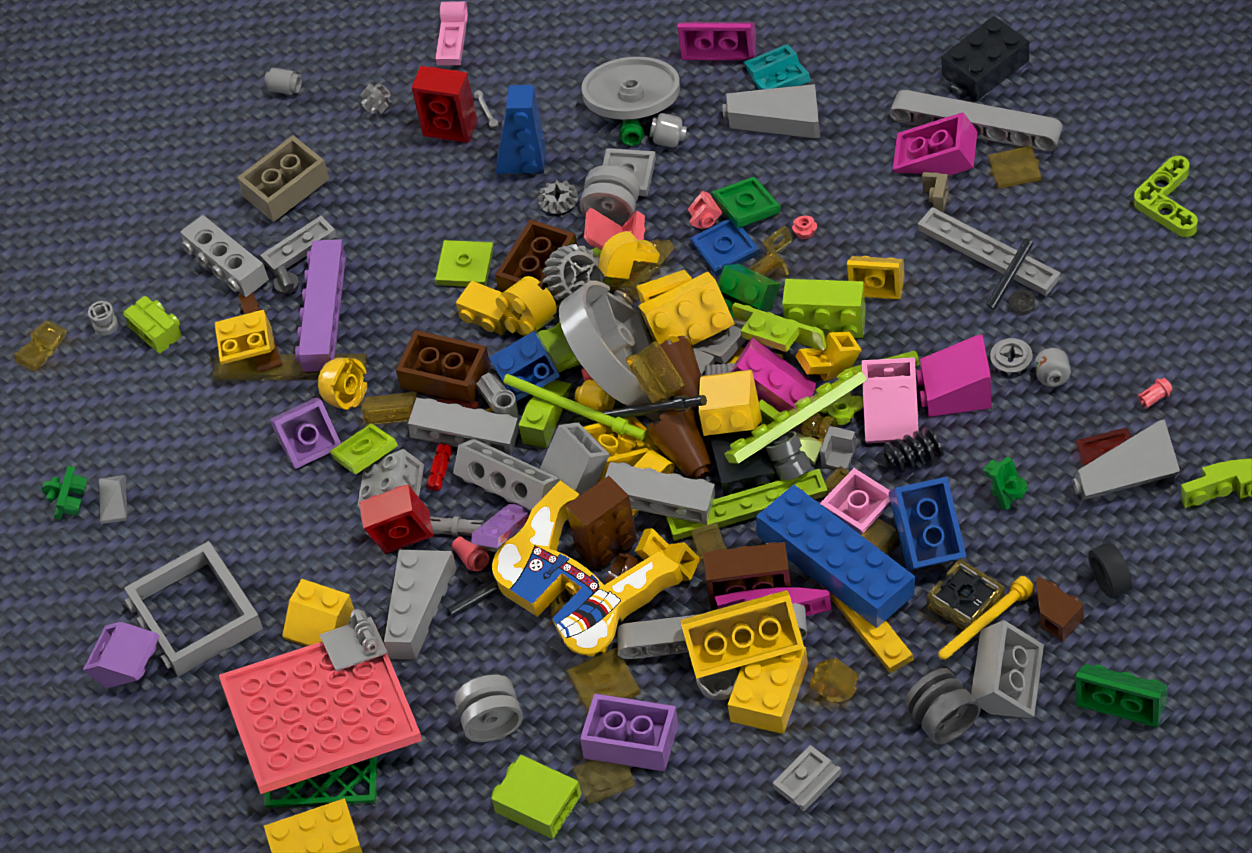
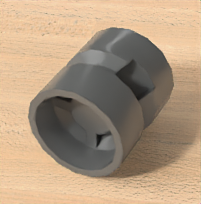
M788 431L765 446L770 460L776 461L774 469L781 481L799 477L811 468L806 453L799 449L802 444L795 431Z

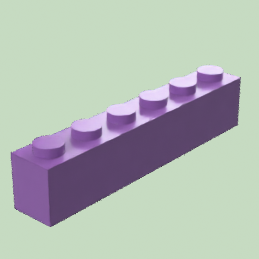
M342 239L312 241L311 251L307 252V264L309 266V270H305L307 288L302 291L304 308H300L302 327H298L300 346L295 348L296 361H300L303 372L321 371L327 362L335 358L346 262Z

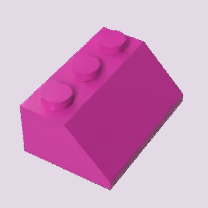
M755 22L678 23L677 28L682 60H750L755 58L757 40Z
M753 337L730 370V372L752 370L758 401L762 399L767 404L772 405L778 412L785 410L789 412L796 407L794 404L798 400L807 396L809 398L812 397L816 386L814 381Z

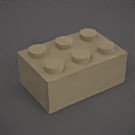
M292 135L239 175L237 180L242 196L274 222L327 182L329 175L325 161Z

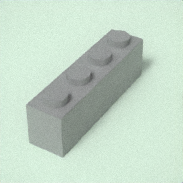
M416 398L408 422L410 438L448 444L454 447L476 439L512 456L519 434L518 418L512 417L509 414L490 413L484 409H471L462 407L459 404L441 403L430 398Z
M622 462L609 463L605 478L609 475L629 495L631 509L707 525L715 498V484L703 479L684 478L679 474L660 473L651 468L641 469L632 467Z

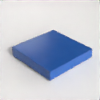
M730 219L690 238L692 246L715 276L722 274L724 265H740L760 254L759 248L743 227L736 228Z

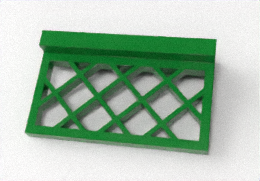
M377 756L370 758V764L362 772L353 764L339 768L335 773L332 771L327 772L331 777L321 787L313 782L311 778L300 781L293 789L289 785L284 786L289 793L282 799L272 800V791L266 792L264 806L265 808L319 806L344 798L347 804L376 803ZM350 766L358 776L347 786L338 777ZM369 772H370V779H369L368 777H366V775H367ZM362 779L370 785L369 795H357L352 789ZM336 780L344 790L337 797H330L324 791ZM309 782L317 791L310 798H301L297 792Z

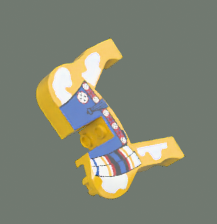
M560 480L532 509L523 528L498 549L493 559L492 570L502 594L537 617L566 588L571 597L569 602L552 618L556 630L571 651L594 657L600 651L602 653L607 651L609 644L615 636L619 620L622 622L629 614L649 603L660 591L670 586L678 585L683 580L680 566L658 551L604 585L586 567L558 552L557 548L562 527L568 519L566 505L580 496L579 493Z

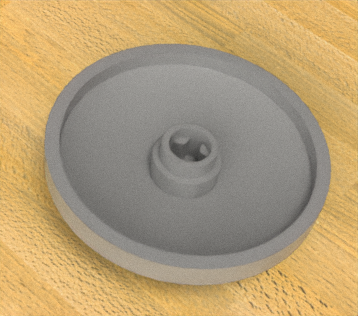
M626 57L606 62L589 72L582 83V96L585 105L594 113L613 119H636L656 114L669 107L680 93V81L677 71L664 61L648 57Z

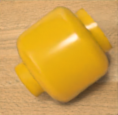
M588 379L582 386L576 389V402L597 411L613 409L615 398L603 390L594 380Z

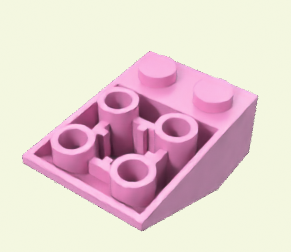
M915 358L862 360V371L867 379L863 382L865 442L885 443L893 442L897 438L903 442L904 435L913 437V432L918 431Z

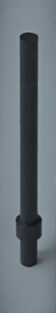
M682 395L676 396L673 400L599 412L614 418H628L672 410L683 412L690 410L691 407L706 405L707 398L705 395L692 397ZM581 415L573 417V422L580 425L596 423V421Z

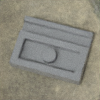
M810 745L772 783L773 789L791 803L798 805L804 812L842 772L839 766L836 767L830 759Z

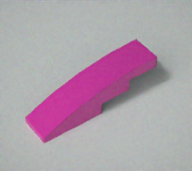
M764 588L739 591L715 597L716 607L721 609L788 590L791 602L803 605L806 616L831 610V601L828 590L810 588Z

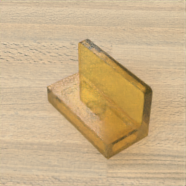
M658 341L652 342L638 354L625 358V361L652 403L667 400L685 386V383Z
M416 392L366 397L365 401L362 402V413L366 425L409 421L417 398Z

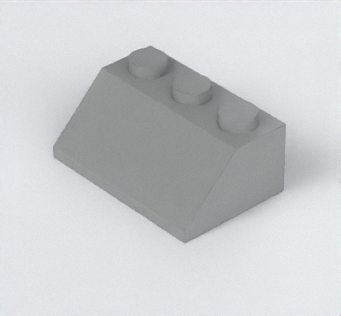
M1005 620L980 631L971 695L980 704V708L989 714L1032 718L1035 715L1044 645Z

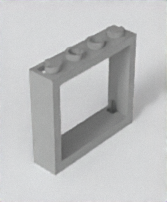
M209 541L125 587L128 595L125 602L131 613H138L139 617L136 619L142 629L155 632L160 636L155 645V651L159 649L162 651L163 655L160 657L165 667H172L178 677L263 629L257 612ZM208 564L241 614V617L175 653L142 600Z

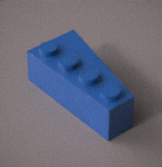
M510 85L508 87L498 147L496 174L544 173L546 145L534 85Z

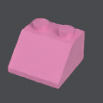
M853 468L820 504L857 533L863 534L891 504L888 493L890 490Z

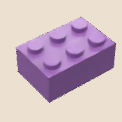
M594 694L580 738L583 758L665 771L678 729L676 706Z

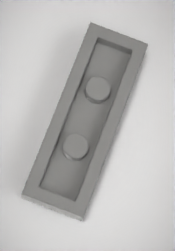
M319 216L260 255L261 260L276 276L278 275L276 269L279 266H285L287 269L307 256V252L311 251L312 241L331 240L337 236L336 231L322 216Z

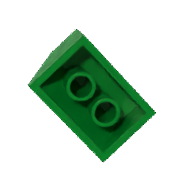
M1085 663L1076 674V706L1159 727L1168 699V685L1155 679L1147 680L1135 677L1128 672L1120 673L1109 670L1102 665Z

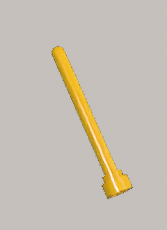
M1025 576L1018 577L1011 583V588L1007 595L938 652L939 658L942 660L948 659L1014 602L1027 600L1035 593L1033 583Z

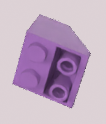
M123 622L107 625L104 627L83 671L105 688L137 681L143 676L145 672L144 667L148 659L154 654L156 650L155 645L160 636L155 632Z

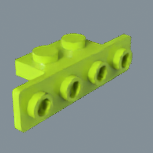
M735 302L732 306L734 318L747 321L740 330L742 338L751 340L753 337L763 345L785 352L789 350L794 342L821 351L827 348L824 332L817 327H811L798 323L793 319L776 316L771 312H764L749 305Z

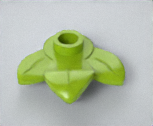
M849 391L819 412L828 414L831 422L834 424L846 425L851 421L855 412L861 411L864 408L863 397L851 396Z

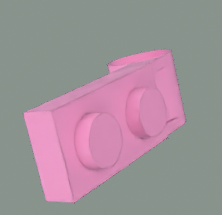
M466 1L441 2V27L436 52L437 65H461L468 16Z

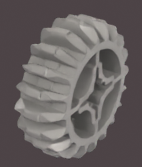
M576 244L562 246L552 252L550 258L544 262L547 267L542 272L547 277L542 282L547 283V289L554 300H557V308L560 307L564 299L588 281L604 283L603 280L607 276L597 267L600 257H593V250L586 251L585 246H577Z

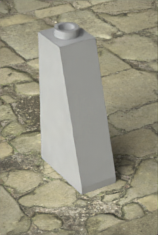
M815 84L726 93L727 104H722L724 119L729 118V126L732 129L820 138Z
M1165 419L1156 422L1079 469L1075 473V478L1072 479L1075 493L1080 494L1082 500L1176 476L1180 469Z

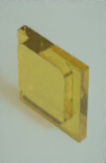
M590 760L573 767L589 805L636 787L628 765Z

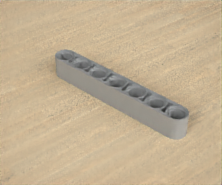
M909 90L897 92L889 113L890 117L896 122L921 126L964 112L976 128L977 138L1043 151H1052L1056 148L1063 128L1059 120L1051 117Z
M792 603L801 637L804 638L807 635L805 607L801 604ZM696 615L632 622L618 626L617 648L619 657L623 659H637L688 653L680 620Z

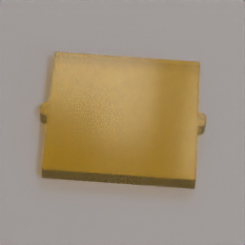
M1032 146L988 155L992 167L991 175H994L998 189L1042 180L1038 167L1039 160L1035 158Z

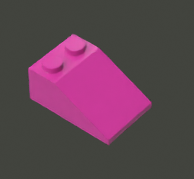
M964 112L897 133L893 171L895 173L912 174L936 172L952 175L974 168L977 140L976 128Z

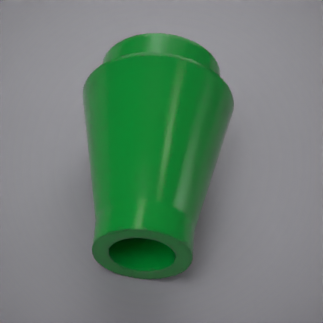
M639 118L624 119L620 130L621 140L628 146L638 145L644 137V131Z

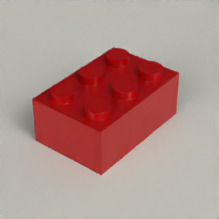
M420 66L411 88L423 136L469 143L478 120L467 72Z

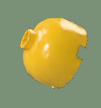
M334 358L323 366L318 377L319 394L326 403L345 410L360 404L367 389V382H363V374L367 373L362 362L354 358Z

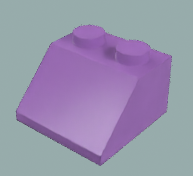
M317 397L269 419L295 469L330 453L333 448L341 444L322 400Z

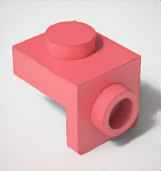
M704 191L699 194L687 209L692 215V218L689 220L691 226L703 230L709 229L722 214V211L711 195Z

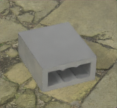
M579 423L562 424L556 430L540 469L558 477L559 481L561 480L582 495L597 484L610 454Z

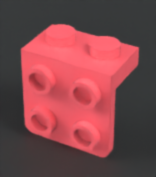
M589 208L586 212L584 238L590 246L597 247L602 250L605 243L612 236L621 232H631L637 240H643L646 229L644 227L645 215L636 211L623 226H620L596 210Z

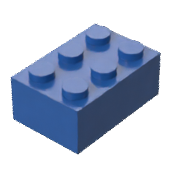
M948 477L896 487L888 492L907 571L959 561L967 557Z

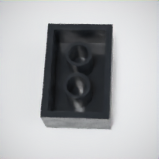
M993 16L941 56L942 76L952 84H959L968 92L967 95L978 101L1029 61V40Z

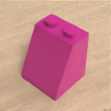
M983 335L974 336L920 359L921 370H916L918 386L923 385L924 391H920L922 407L927 406L928 417L992 408L991 376Z

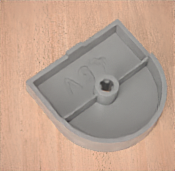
M588 281L561 302L559 318L567 342L581 365L603 390L628 407L671 400L669 392L650 374L643 364V360L648 362L647 354L657 346L652 347L638 309L609 293L610 287L599 281ZM665 412L647 414L644 416L652 419L653 421H657L659 419V416Z

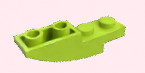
M1252 459L1230 460L1202 467L1201 478L1181 484V502L1184 507L1201 505L1207 500L1227 496L1233 491H1236L1240 499L1248 496L1252 497Z

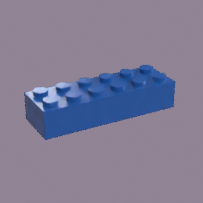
M796 485L791 486L756 516V535L766 543L785 542L787 559L874 627H879L914 596L915 576Z

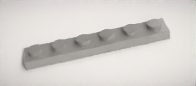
M933 207L918 223L919 231L1002 274L1005 273L1017 250ZM1026 256L1013 279L1047 296L1061 279V273Z

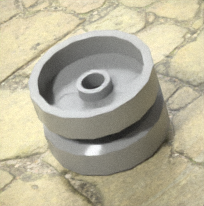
M602 165L593 168L586 176L584 191L579 203L580 211L586 218V212L589 208H592L618 225L623 226L635 212L636 201L640 191L638 179L628 170L618 166Z
M485 675L464 684L456 692L454 697L456 708L461 717L465 736L471 741L492 742L513 733L523 721L522 711L518 700H516L517 697L512 681L506 676Z

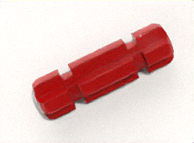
M440 443L437 446L435 452L437 455L434 456L429 472L431 475L428 476L426 482L427 488L431 491H439L442 487L443 482L441 480L445 477L449 463L448 459H450L452 453L451 446L448 444Z

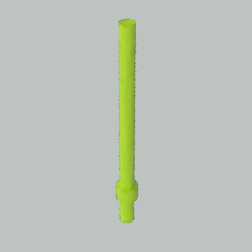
M506 374L504 377V384L612 428L613 432L620 435L627 434L639 440L645 438L646 431L629 424V421L626 419L611 417L510 374Z

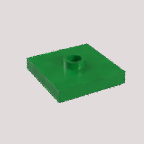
M755 176L712 191L711 193L713 200L736 228L776 215L781 210L778 202Z

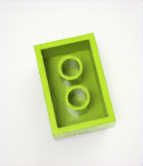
M785 279L782 302L784 318L793 319L798 323L811 327H817L824 332L825 337H827L828 333L850 332L853 338H863L866 318L863 281Z

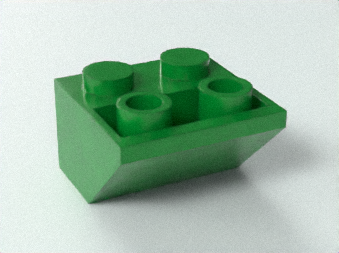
M739 264L724 265L718 282V287L732 317H734L732 306L735 302L769 312L773 308L781 283Z

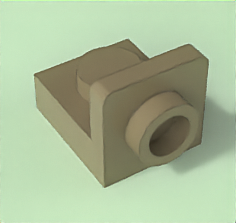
M924 172L922 175L923 191L929 192V202H933V208L944 213L949 193L948 174Z

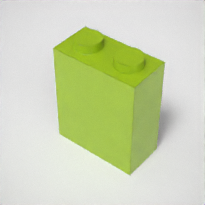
M520 755L517 761L511 763L508 767L506 777L501 785L498 784L494 788L491 799L495 813L554 839L582 794L579 781Z

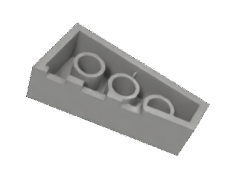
M399 550L384 638L389 659H417L429 632L428 627L431 620L435 618L442 596H445L451 576H454L457 569L452 551Z

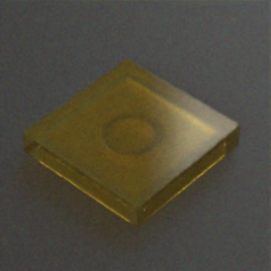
M617 648L567 670L568 676L588 712L594 694L632 699L641 695L640 689L625 661L619 657Z

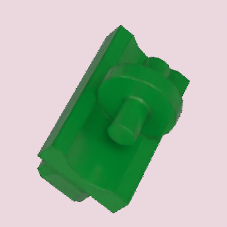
M1007 456L1001 462L991 460L983 469L985 476L992 481L990 488L992 495L998 498L1001 508L1005 510L1011 507L1013 500L1022 499L1028 490L1026 480L1018 476L1013 459Z
M67 466L62 485L59 483L60 479L58 477H52L51 481H46L42 484L41 491L47 496L46 501L53 502L54 498H58L54 518L62 519L63 513L78 515L82 499L68 495L69 492L83 495L88 478L74 474L75 467Z

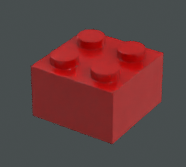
M409 484L398 486L393 490L380 495H374L369 499L359 502L363 528L385 554L434 536L429 509Z

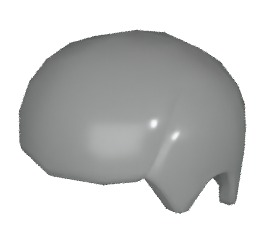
M736 668L697 678L696 682L705 697L712 700H726L731 697L739 672Z

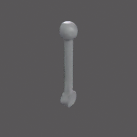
M480 90L475 91L474 97L479 100L489 120V128L492 130L497 129L499 126L498 121L493 119L483 99V92Z

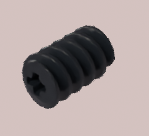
M924 427L922 433L914 431L913 437L904 435L903 442L897 438L893 441V445L889 442L883 445L885 462L893 476H895V467H898L902 473L905 472V463L912 469L915 468V459L923 465L925 463V455L931 461H934L935 451L940 457L944 456L940 440L929 427Z

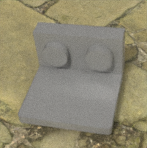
M404 449L381 457L363 469L357 506L360 508L359 502L369 499L374 495H380L406 484H409L419 497L424 464Z

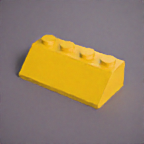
M788 590L680 620L696 679L804 649Z

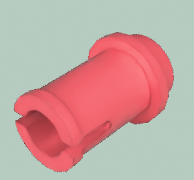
M1156 379L1155 384L1139 393L1137 398L1140 404L1145 409H1148L1161 398H1168L1173 388L1167 379Z

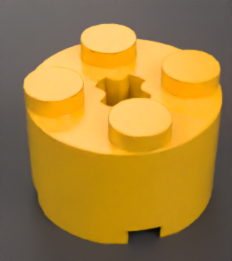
M530 276L522 278L495 299L497 307L504 313V325L511 333L517 332L525 336V334L528 335L533 331L537 332L555 318L553 317L557 313L555 300L547 288L542 290L537 285L540 281Z

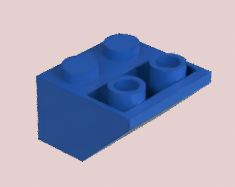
M535 331L489 357L502 381H504L506 374H510L536 386L543 387L560 377L550 353L539 334ZM505 384L506 388L514 393L516 402L530 395Z

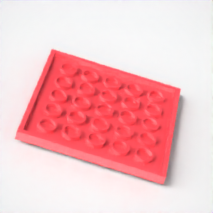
M319 642L219 675L260 794L422 741L421 733L388 654L335 671L323 642Z

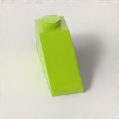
M553 380L541 388L568 398L572 383ZM533 396L527 404L519 423L523 444L548 448L563 408Z

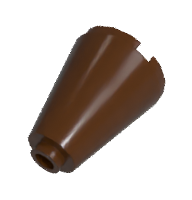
M677 336L680 341L674 343L669 339L647 354L648 362L643 360L645 368L674 398L682 395H687L688 397L699 396L700 377L702 375L692 343L687 336ZM699 406L691 407L693 411L699 410Z
M692 408L683 412L667 411L660 415L661 421L657 425H654L652 422L646 430L647 438L687 478L695 480L706 478L710 474L709 470L712 465Z

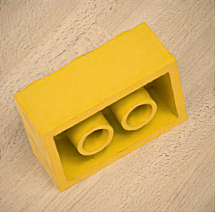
M709 272L701 274L638 305L656 346L669 339L672 343L680 341L677 336L681 335L687 336L692 345L735 325L717 282Z
M806 647L741 666L728 702L730 722L784 734L808 666Z
M345 798L264 825L272 853H363Z

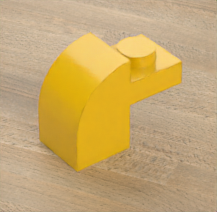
M621 232L612 236L605 243L597 267L607 277L629 279L634 260L658 263L660 253L651 242L637 240L631 232Z
M850 332L828 333L825 339L827 348L824 351L815 348L799 349L795 357L806 374H820L824 381L837 378L844 369L852 367L861 352V348Z
M653 528L645 529L635 552L645 560L660 551L680 566L683 576L682 581L691 580L700 558L685 542L668 544Z

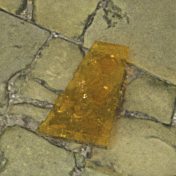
M658 239L651 241L655 249L660 253L658 263L634 260L629 279L611 277V282L608 284L610 291L608 292L614 295L616 290H620L627 295H635L637 293L636 286L642 281L646 282L651 277L649 271L660 266L675 247L671 241Z

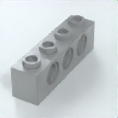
M204 215L180 231L184 250L189 255L194 254L202 266L211 268L218 279L221 280L223 278L234 292L239 291L243 296L247 297L269 280L263 263Z
M476 439L458 445L453 474L463 478L467 483H474L483 487L486 492L496 493L504 497L510 503H517L525 507L529 512L559 481L558 477Z

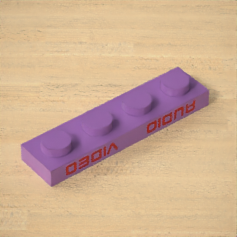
M508 504L472 533L471 544L498 548L525 525L531 512L523 509V506L519 504Z

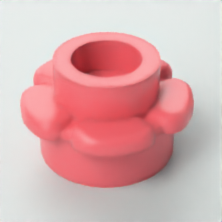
M810 216L797 217L793 221L792 230L800 239L811 238L817 229V223Z

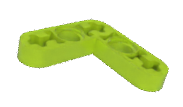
M1173 156L1134 192V206L1140 212L1181 237H1190L1197 232V216L1167 197L1189 176L1190 163L1183 156ZM1164 180L1169 184L1165 187H1159L1155 183ZM1168 208L1172 210V213L1162 215L1159 213V210Z

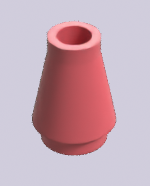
M458 537L453 541L452 550L457 553L469 570L481 571L487 566L489 555L484 547L471 544L470 541L465 540L463 537Z

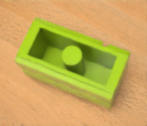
M143 296L135 305H131L123 313L127 326L157 353L161 354L170 344H174L181 338L179 329L181 324L172 313L170 315L166 314L164 307L157 300L151 301L147 296Z

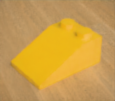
M635 416L623 418L628 420L629 424L645 431L647 430ZM601 423L583 427L610 454L597 483L605 478L610 462L627 463L633 467L648 451L653 450L658 454L661 453L646 435L643 440L627 434L620 435L613 432L612 428Z

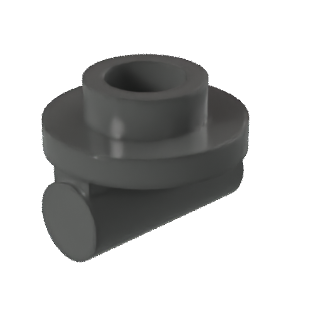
M279 266L276 269L278 276L274 280L275 290L280 294H290L299 286L298 277L294 273L287 272L285 266Z

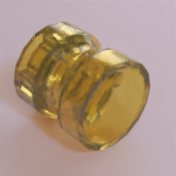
M817 412L803 422L802 435L808 437L818 436V439L824 442L829 426L837 427V419L830 416L823 418Z

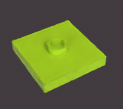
M444 240L435 279L436 285L467 287L472 280L486 286L494 251L493 242Z
M369 424L333 448L330 454L335 461L356 475L398 447V444L393 437L374 424Z

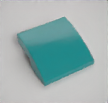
M788 44L744 62L745 68L759 90L800 86L811 81L809 72L799 63L797 53Z

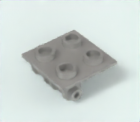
M360 609L352 611L350 616L351 624L320 634V638L335 671L388 653L372 618H367L365 612Z

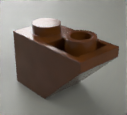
M1040 576L1036 579V598L1040 626L1064 642L1084 620V605L1075 596H1069L1061 591L1054 582L1046 581Z

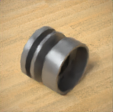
M940 668L922 677L907 693L904 701L905 709L913 715V718L918 723H922V729L936 744H946L960 737L973 725L980 713V704L966 689H963L962 683L956 679V676L948 668Z

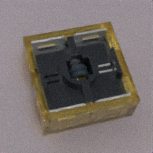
M959 559L946 573V580L944 582L939 581L927 594V608L961 630H965L1005 596V591L1002 584Z

